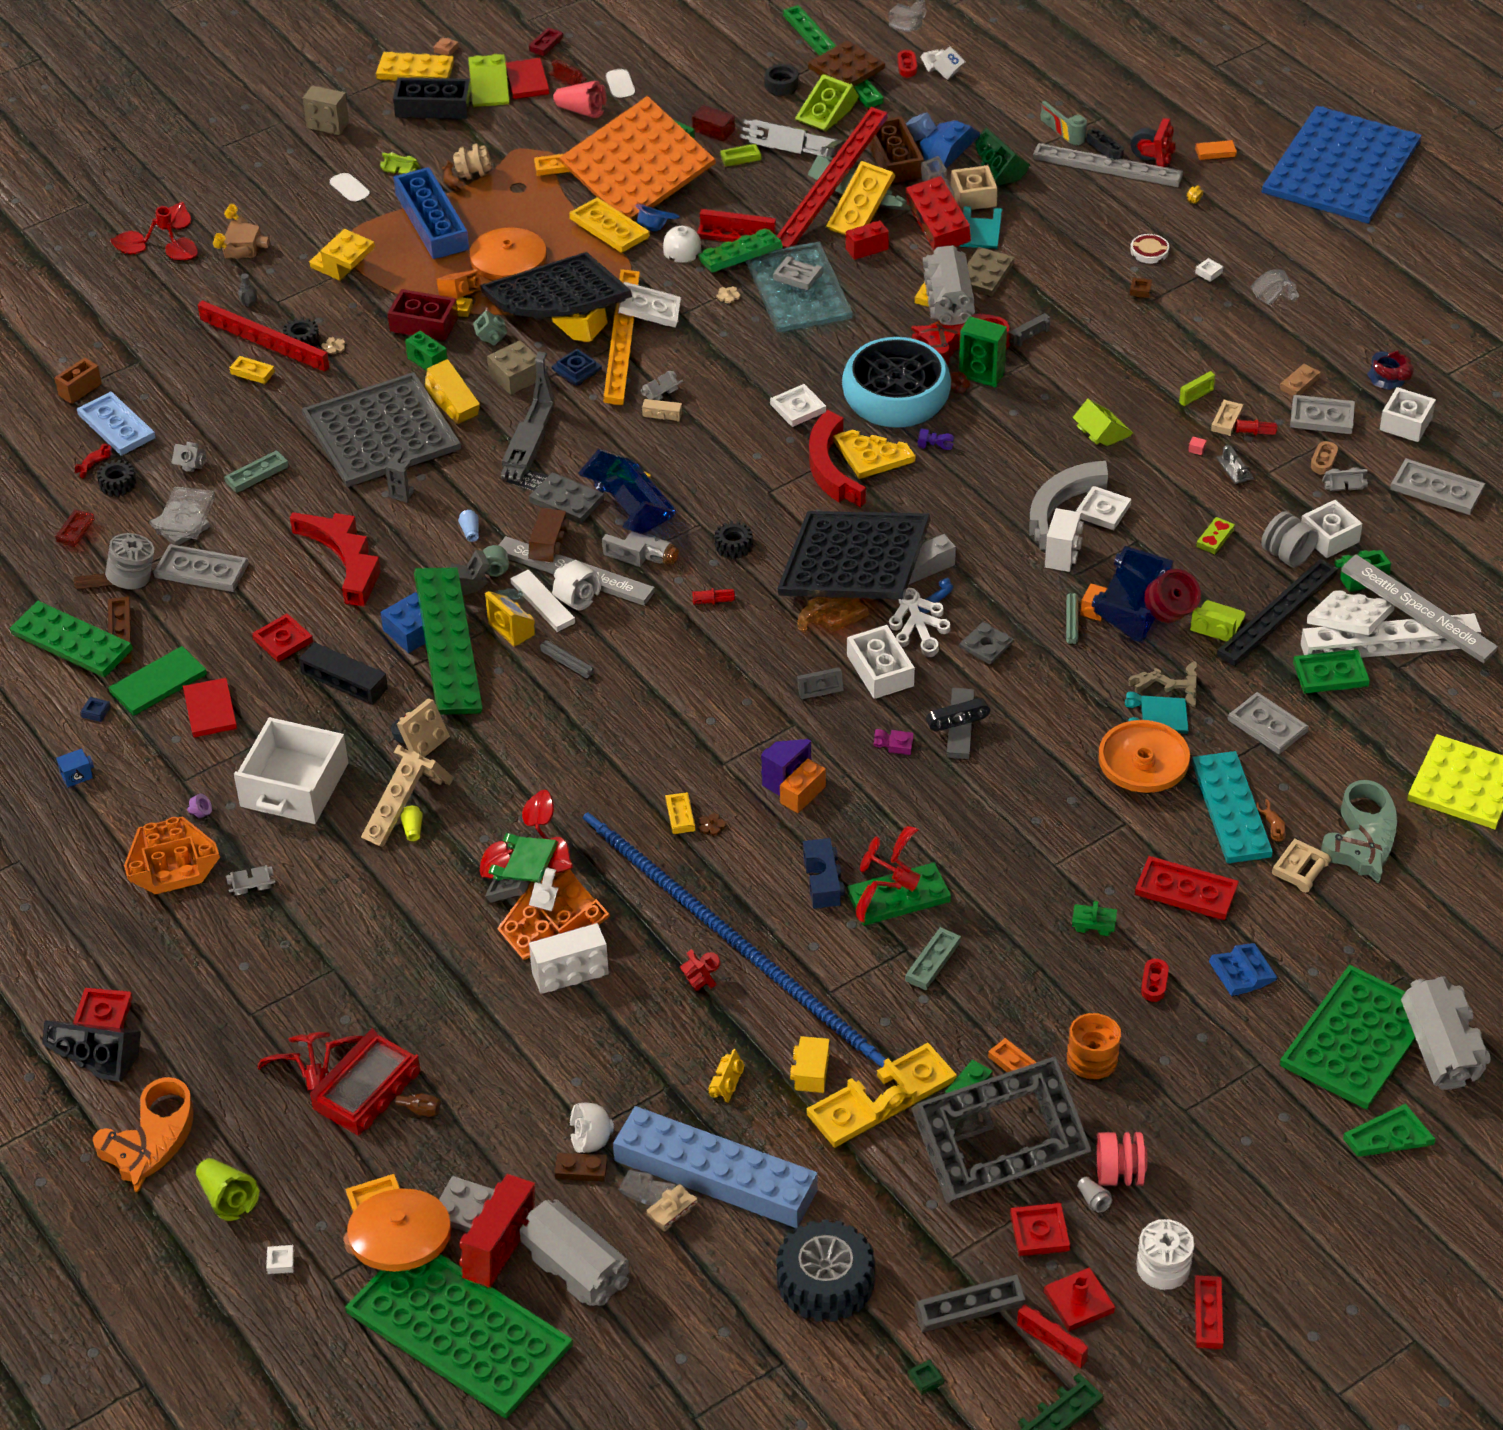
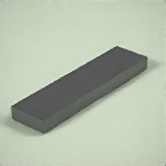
M952 688L951 705L974 700V689ZM963 712L956 714L954 717L960 716ZM972 722L949 728L947 758L969 759Z

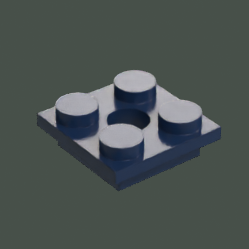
M576 349L558 360L556 364L551 366V369L576 386L600 371L602 365Z

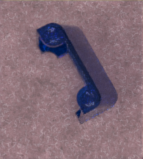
M1124 546L1121 554L1117 553L1115 557L1116 573L1105 592H1100L1099 595L1095 594L1092 607H1094V612L1134 641L1143 643L1156 619L1151 615V610L1147 609L1145 591L1152 581L1166 571L1173 569L1174 561Z

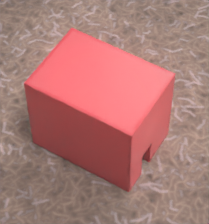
M1192 437L1188 452L1202 455L1206 449L1207 440Z

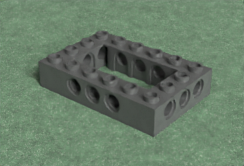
M1056 1056L925 1100L911 1108L946 1204L1079 1158L1091 1152ZM1035 1093L1051 1138L1033 1147H1024L1010 1155H1001L987 1163H978L966 1170L962 1161L964 1156L962 1153H959L953 1136L955 1134L954 1129L950 1128L948 1122Z

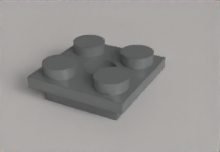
M982 622L959 644V647L986 663L992 664L1014 643V639L1008 636V634L991 627L988 623Z

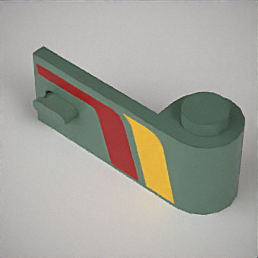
M1046 101L1042 102L1040 114L1042 122L1073 145L1085 143L1087 120L1083 116L1075 115L1067 119Z

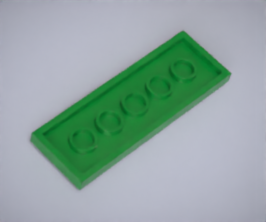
M37 601L9 628L12 635L104 678L133 650L130 642L40 601Z

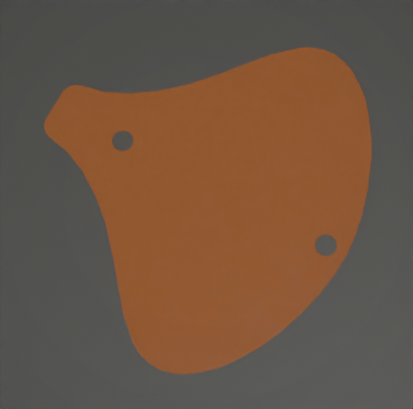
M525 148L512 150L486 176H482L462 187L460 191L455 190L446 194L467 230L469 250L433 259L404 208L362 223L351 231L375 243V248L355 268L377 285L396 294H399L401 289L439 295L436 279L448 274L474 271L469 255L471 245L484 233L499 228H522L534 232L541 237L546 245L547 258L545 264L588 252L618 279L620 278V270H631V264L623 252H619L569 219V212L575 210V208L565 197L558 184L556 174L537 176L534 158L555 154L548 151ZM521 183L526 185V190L521 193H514L510 190V187L513 184ZM480 275L481 285L494 281ZM481 290L465 295L471 296L476 300L469 314L482 315L486 310L493 315H514L504 312L495 306Z

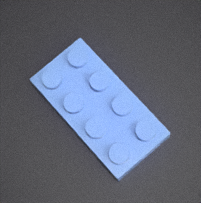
M112 392L77 408L78 415L121 456L156 438L155 432Z

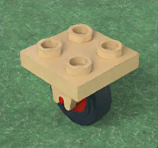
M427 699L412 712H407L406 715L397 719L391 727L392 735L397 742L406 743L409 751L419 753L422 757L428 755L450 737L432 699Z

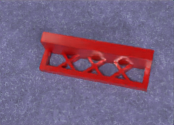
M701 209L700 226L697 234L700 239L724 242L739 240L742 235L750 236L756 234L761 229H769L776 235V218ZM704 229H706V230H712V232H709V233H708V232H703V231H704ZM730 232L731 234L723 235L722 233Z

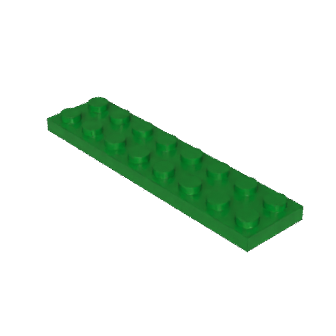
M458 567L415 568L414 577L436 707L440 715L479 714L482 712V703Z

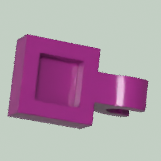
M876 729L873 746L889 747L888 752L911 755L913 733L891 730V735H889L882 729Z

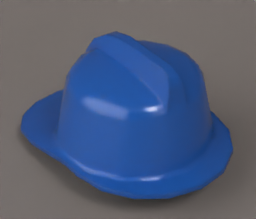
M635 205L639 209L637 224L649 231H658L663 228L668 218L678 219L680 217L646 205Z

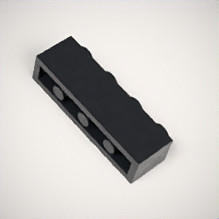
M314 642L299 658L302 674L371 705L388 689L386 673L372 668L361 661H356L345 654L331 650L327 646Z

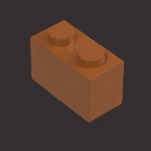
M83 358L54 377L58 396L71 404L102 384L98 365L87 358Z

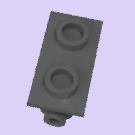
M1230 445L1224 446L1223 455L1216 458L1232 481L1237 484L1254 479L1249 471V467L1242 462L1235 452V448Z

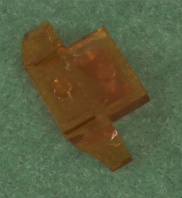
M816 597L809 600L808 605L801 611L798 617V629L802 632L807 631V626L812 621L816 625H824L832 632L838 631L844 626L858 622L868 616V608L860 603V598Z

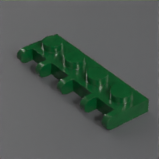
M1077 1373L1073 1377L1077 1383L1075 1387L1068 1392L1063 1387H1060L1056 1390L1060 1399L1050 1407L1041 1402L1037 1405L1041 1414L1031 1422L1022 1417L1018 1420V1424L1022 1428L1021 1430H1068L1101 1404L1104 1395L1080 1373Z

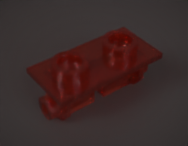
M560 59L552 61L553 70L548 74L570 86L581 84L587 80L581 70L570 65L567 67V64Z

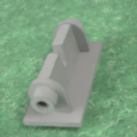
M667 371L657 378L660 385H658L655 379L643 385L641 393L647 396L649 400H660L663 398L662 393L667 391L670 394L677 390V385L683 382V380L677 382L675 379L677 378L674 371Z
M1351 468L1344 471L1331 469L1325 472L1322 482H1325V489H1329V491L1345 490L1344 483H1348V490L1364 489V487L1368 486L1367 479H1364L1367 469Z
M265 865L251 868V878H248L246 870L230 872V875L226 876L227 884L233 885V888H229V892L241 895L248 893V888L257 887L258 890L272 888L271 884L275 883V879L270 880L269 877L274 875L272 866L267 867Z

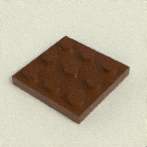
M846 40L808 62V69L820 76L824 74L855 87L884 70L885 62Z

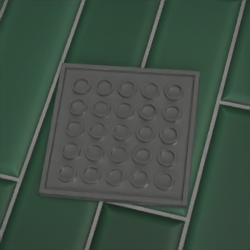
M414 372L302 408L304 418L346 487L386 475V465L396 453L402 454L401 463H405L410 458V466L461 449V443Z

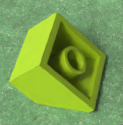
M1087 399L1073 416V419L1078 422L1077 427L1084 433L1088 432L1090 434L1089 439L1097 445L1102 443L1109 446L1133 434L1109 409L1090 399Z

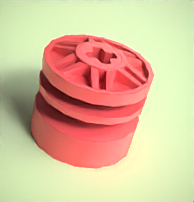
M1098 1132L1097 1174L1099 1185L1116 1186L1119 1174H1123L1126 1186H1130L1132 1174H1134L1136 1186H1143L1147 1171V1149L1142 1132H1135L1133 1144H1131L1129 1132L1124 1133L1122 1144H1118L1115 1132Z

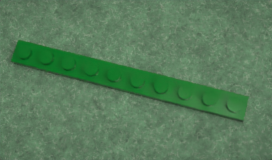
M799 5L783 10L785 19L819 56L836 47ZM868 80L854 87L859 96L858 99L867 109L883 104L884 97Z

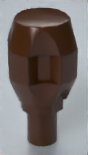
M415 1094L413 1096L409 1095V1097L397 1095L395 1104L405 1106L418 1115L431 1117L438 1115L441 1101L439 1098L427 1094Z

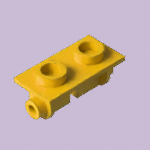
M733 1049L731 1055L726 1054L721 1058L716 1070L717 1076L713 1077L708 1087L709 1096L712 1098L723 1096L726 1103H729L745 1066L735 1049Z

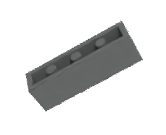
M1016 1274L919 1300L914 1309L921 1333L1020 1307L1025 1298L1018 1275Z

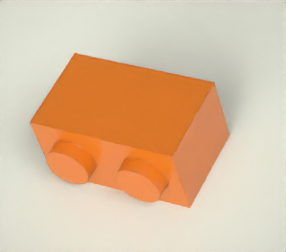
M810 759L803 762L780 784V804L799 813L826 787V768Z

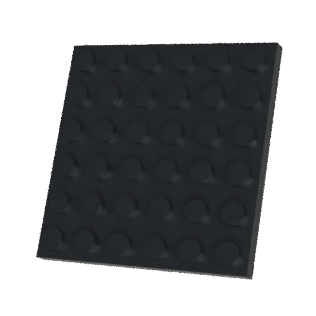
M807 511L778 585V596L904 599L931 521L930 513Z

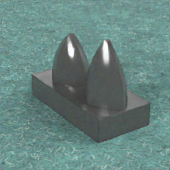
M840 668L797 676L799 697L801 699L844 691Z

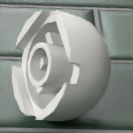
M687 226L672 228L664 237V255L668 259L669 257L674 258L675 262L679 263L693 261L696 259V255L701 253L699 235L694 229Z
M578 1103L574 1105L570 1118V1126L575 1125V1134H571L574 1149L578 1153H590L601 1149L608 1142L610 1134L614 1131L613 1120L609 1119L604 1108L597 1104Z

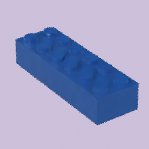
M429 167L394 176L396 196L433 259L469 250L467 230Z

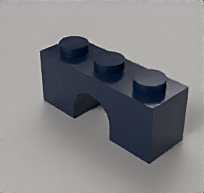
M831 838L803 841V859L806 873H820L819 875L809 876V891L813 909L841 906V896H844V884L838 880V878H841L840 864H835V861H838L837 848L832 847Z

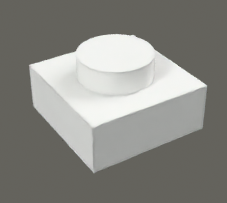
M938 50L925 52L921 56L928 72L937 70L932 64L936 60L935 55L939 52Z
M1208 258L1196 267L1195 273L1211 282L1223 273V266Z
M293 1245L267 1247L268 1274L294 1272Z

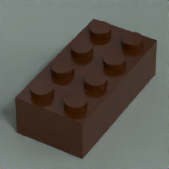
M902 116L888 118L868 145L878 166L895 174L892 181L893 184L923 178L924 159Z

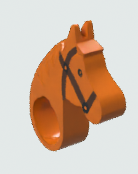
M170 1077L160 1078L151 1082L143 1090L140 1098L139 1129L116 1133L112 1129L105 1128L97 1131L93 1137L98 1158L117 1166L122 1180L132 1181L136 1193L141 1189L145 1178L162 1168L178 1152L187 1139L193 1123L194 1109L186 1084L181 1080ZM165 1095H177L185 1100L182 1107L169 1117H160L149 1110L155 1100Z

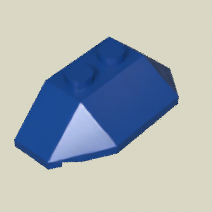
M958 121L938 124L937 128L920 142L925 167L942 173L980 136L979 131Z

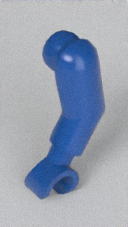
M945 578L939 582L941 589L925 600L938 603L952 592L953 584H951L950 579ZM918 606L920 612L925 614L930 612V610Z

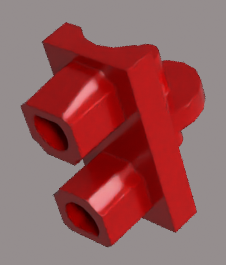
M692 949L686 954L689 960L680 966L688 982L696 991L705 984L712 989L717 984L710 973L719 968L720 958L716 953L709 952L704 954L699 961Z

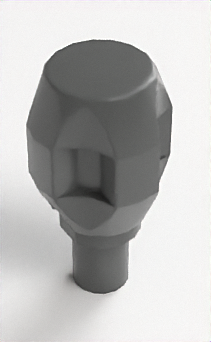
M242 274V282L238 292L239 300L244 306L250 307L256 303L257 291L249 281V275Z

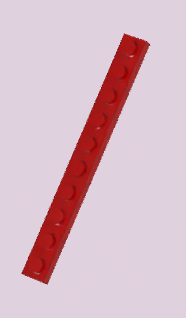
M873 107L868 110L777 235L782 242V250L791 252L888 118L887 112Z

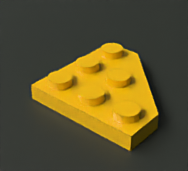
M855 430L833 435V442L859 479L915 462V454L907 443L899 441L895 444L887 442V438L875 435L870 437L860 435V432Z

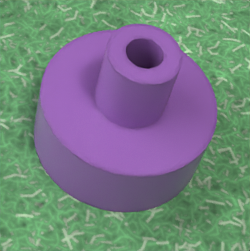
M198 794L189 801L190 807L187 810L190 815L203 818L212 811L211 802L204 794Z

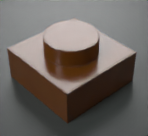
M1133 277L1129 295L1149 298L1152 280Z

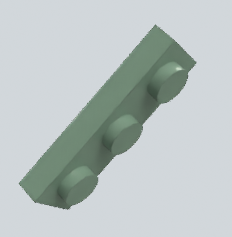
M276 450L224 476L225 483L235 493H238L288 468V461Z
M940 927L906 973L905 981L927 990L961 943V936Z

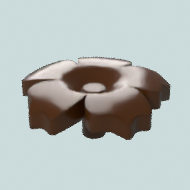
M714 812L709 814L708 817L704 815L699 817L700 826L698 829L701 833L709 834L710 832V835L714 836L718 835L721 829L725 828L726 822L723 819H719V814Z

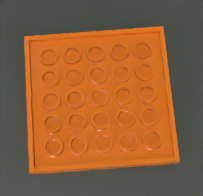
M648 96L559 157L560 162L597 198L633 221L638 219L639 209L635 207L636 204L654 208L716 164L715 158Z

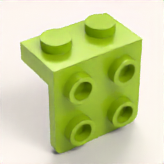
M1207 600L1201 608L1197 607L1193 610L1190 630L1227 642L1238 632L1245 618V612Z

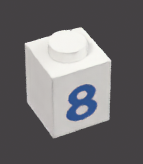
M949 47L945 51L941 49L935 55L936 60L932 65L948 80L959 71L965 61Z

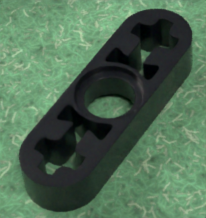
M1089 129L1087 131L1086 141L1110 159L1119 160L1123 158L1124 147L1102 130Z
M977 698L933 710L926 716V722L932 731L937 732L982 720L989 715L990 708L985 699ZM963 712L960 716L954 717L956 714Z

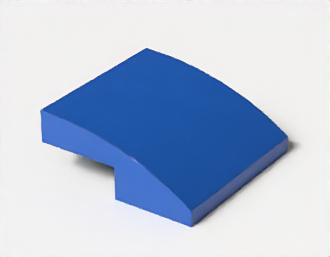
M1255 943L1236 945L1232 952L1212 955L1209 963L1231 996L1262 988L1277 979V976Z

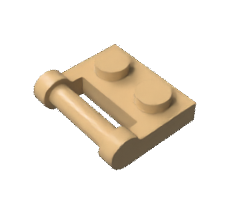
M1294 838L1272 868V874L1296 885L1302 892H1309L1313 886L1312 882L1323 867L1328 866L1331 858L1327 853ZM1310 859L1315 860V864L1306 876L1300 875Z

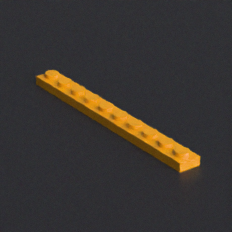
M621 269L619 280L622 283L627 282L638 285L640 272ZM616 303L603 403L623 405L634 317L619 313L620 303Z

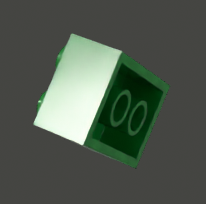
M969 316L960 330L959 377L992 387L998 385L1005 374L1007 326Z

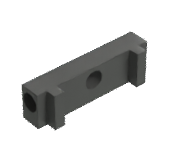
M1044 313L1010 331V344L1020 347L1022 342L1042 331L1048 332L1050 316Z

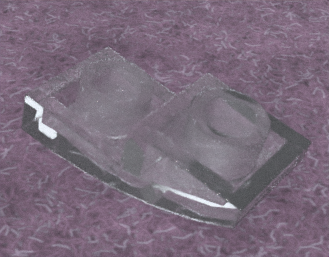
M628 1170L618 1190L629 1198L652 1206L662 1198L664 1191L674 1189L676 1184L654 1181L651 1174Z

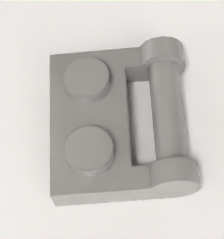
M787 256L773 273V280L809 290L814 282L822 276L824 268L819 265L815 267L794 260L793 257Z

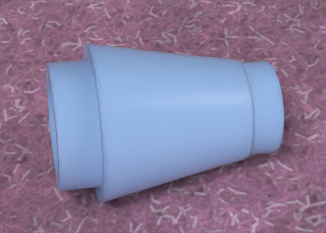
M473 510L461 512L458 522L467 541L474 542L478 540L479 516Z

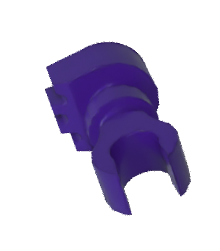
M921 428L917 447L924 449L927 442H930V445L937 444L945 450H950L953 447V443L946 441L953 442L954 436L952 434L937 436V433L929 434L928 429Z

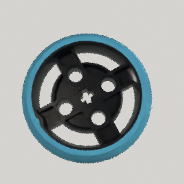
M887 337L863 345L850 357L844 369L842 386L848 404L863 419L885 427H908L929 420L941 410L949 396L951 377L945 360L930 345L911 338ZM867 376L866 384L862 385L860 381ZM928 379L933 381L930 387H926Z

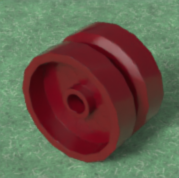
M1177 568L1168 570L1148 585L1145 591V603L1148 611L1154 618L1165 623L1179 621L1195 610L1201 600V590L1197 580L1187 571Z

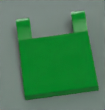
M506 833L503 842L509 843L508 847L514 849L506 868L491 865L488 873L493 874V878L497 881L511 879L541 882L558 842L551 839L519 837Z

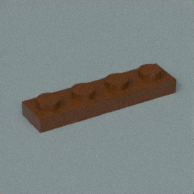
M130 598L108 599V633L131 643ZM132 651L119 664L132 663Z

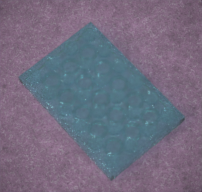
M820 242L778 249L746 261L777 333L852 319V310ZM787 256L793 257L794 260L815 267L819 265L824 268L822 276L814 282L809 290L773 280V273Z

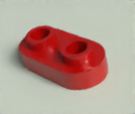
M910 50L900 51L897 55L899 74L905 78H911L917 73L916 55Z
M1151 959L1146 962L1144 967L1141 994L1146 1000L1151 1002L1160 1001L1165 996L1169 967L1161 959Z

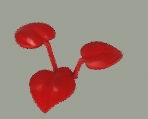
M184 202L170 208L166 206L158 207L156 209V219H152L151 227L145 238L136 231H126L114 238H110L113 246L119 251L126 254H138L145 250L144 243L148 242L155 225H157L159 229H168L172 243L167 244L165 247L168 257L175 260H189L197 256V247L194 242L185 237L177 240L173 237L171 227L182 229L191 222L190 214Z
M541 790L531 797L522 811L524 823L530 827L535 825V829L543 839L550 838L544 834L540 825L548 824L554 812L553 799L548 790ZM561 837L551 838V840H556L558 844L547 867L555 869L556 873L572 869L573 865L567 842ZM503 841L490 845L482 856L480 875L483 878L494 879V875L488 873L491 865L506 868L511 857L510 854L513 853L514 849L508 850L507 844Z
M906 826L894 845L891 862H896L901 867L895 868L875 857L874 855L880 845V838L875 836L871 841L868 851L861 861L860 872L864 873L869 867L871 860L894 872L892 879L895 880V883L873 881L871 885L866 887L856 907V916L861 922L865 923V913L877 886L895 887L899 890L901 887H904L910 891L916 888L920 880V874L912 871L898 856L909 839L919 829Z
M330 1032L296 1035L290 1037L289 1042H307L311 1065L306 1066L307 1070L300 1059L301 1053L267 1056L259 1061L258 1070L278 1059L295 1060L302 1071L303 1078L306 1077L307 1089L313 1090L325 1077V1074H328L331 1049L340 1044L358 1043L364 1036H348L325 1043L326 1052L322 1068L321 1063L315 1064L312 1042L318 1038L329 1037Z

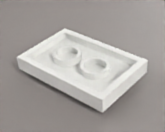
M624 282L631 290L632 297L620 303L619 313L660 323L665 326L676 327L681 297Z

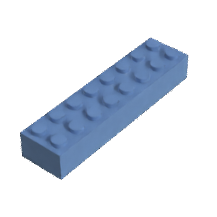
M637 1106L632 1110L613 1143L614 1160L616 1162L678 1185L681 1184L686 1188L794 1228L799 1226L818 1191V1172Z

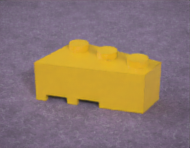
M448 359L427 368L425 390L457 425L478 415L480 403Z

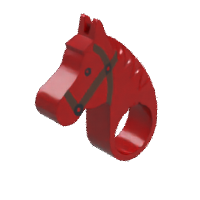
M973 314L971 316L1007 326L1006 350L1008 349L1010 333L1009 324L1005 319L989 314ZM938 321L929 326H912V331L916 332L912 334V337H917L919 341L933 347L943 357L948 366L950 364V356L954 354L955 350L960 349V330L965 323L944 325Z

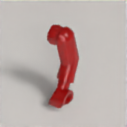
M102 444L99 450L88 454L83 460L82 465H75L74 473L80 472V477L86 478L87 470L95 463L110 458L112 454L111 446Z

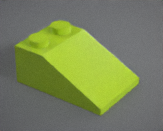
M505 54L468 57L473 107L509 104Z
M823 74L795 117V120L826 132L850 112L859 96L853 85Z

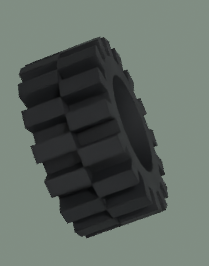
M300 317V320L294 318V322L290 320L288 324L284 325L283 334L314 347L319 344L318 324L314 320L311 321L310 318L304 320V317Z
M112 460L111 464L106 462L104 463L105 467L100 466V470H97L99 487L105 495L108 493V496L112 497L115 494V497H119V494L122 493L124 496L126 491L130 493L132 491L131 488L134 489L136 487L134 468L127 461L122 463L121 460H118L115 463Z
M729 521V525L725 522L723 527L719 525L717 527L718 530H715V549L720 556L724 554V558L731 556V559H735V556L740 559L742 554L747 556L748 552L752 551L753 533L751 528L747 527V524L743 523L740 525V521L733 524V521ZM730 539H738V541H729V540H730Z

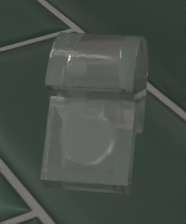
M917 0L911 7L898 3L889 12V27L904 32L920 29L922 27V19L926 15L925 0Z
M937 156L922 162L921 174L923 182L942 176L954 197L955 193L946 179L947 169L940 157Z
M1280 269L1265 272L1250 286L1257 299L1269 305L1280 295L1293 301L1299 297L1295 289V283L1289 280L1285 271Z

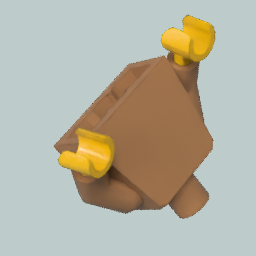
M229 204L224 215L228 219H234V221L230 222L225 236L221 233H216L213 246L215 248H223L224 258L235 259L253 258L256 256L259 248H269L270 237L261 236L260 227L249 223L241 215L238 216L236 214L238 211L237 206Z

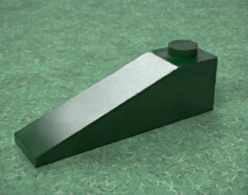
M987 127L975 141L978 155L982 159L981 166H989L996 186L1019 181L1031 166Z

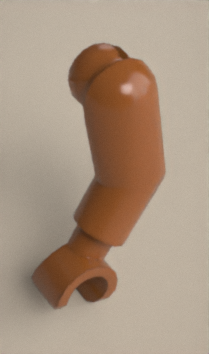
M447 160L446 166L442 167V170H444L443 182L448 187L460 191L464 183L459 181V178L453 176L452 167L454 163Z
M1265 799L1267 807L1265 810H1261L1257 802L1259 815L1266 816V820L1271 824L1272 840L1276 842L1283 841L1286 836L1285 822L1275 811L1270 809L1268 799Z

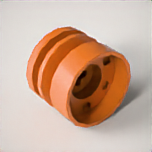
M1088 1013L1076 1018L1069 1030V1044L1066 1055L1068 1066L1078 1076L1087 1079L1108 1077L1115 1071L1118 1064L1121 1042L1120 1027L1116 1021L1099 1013Z

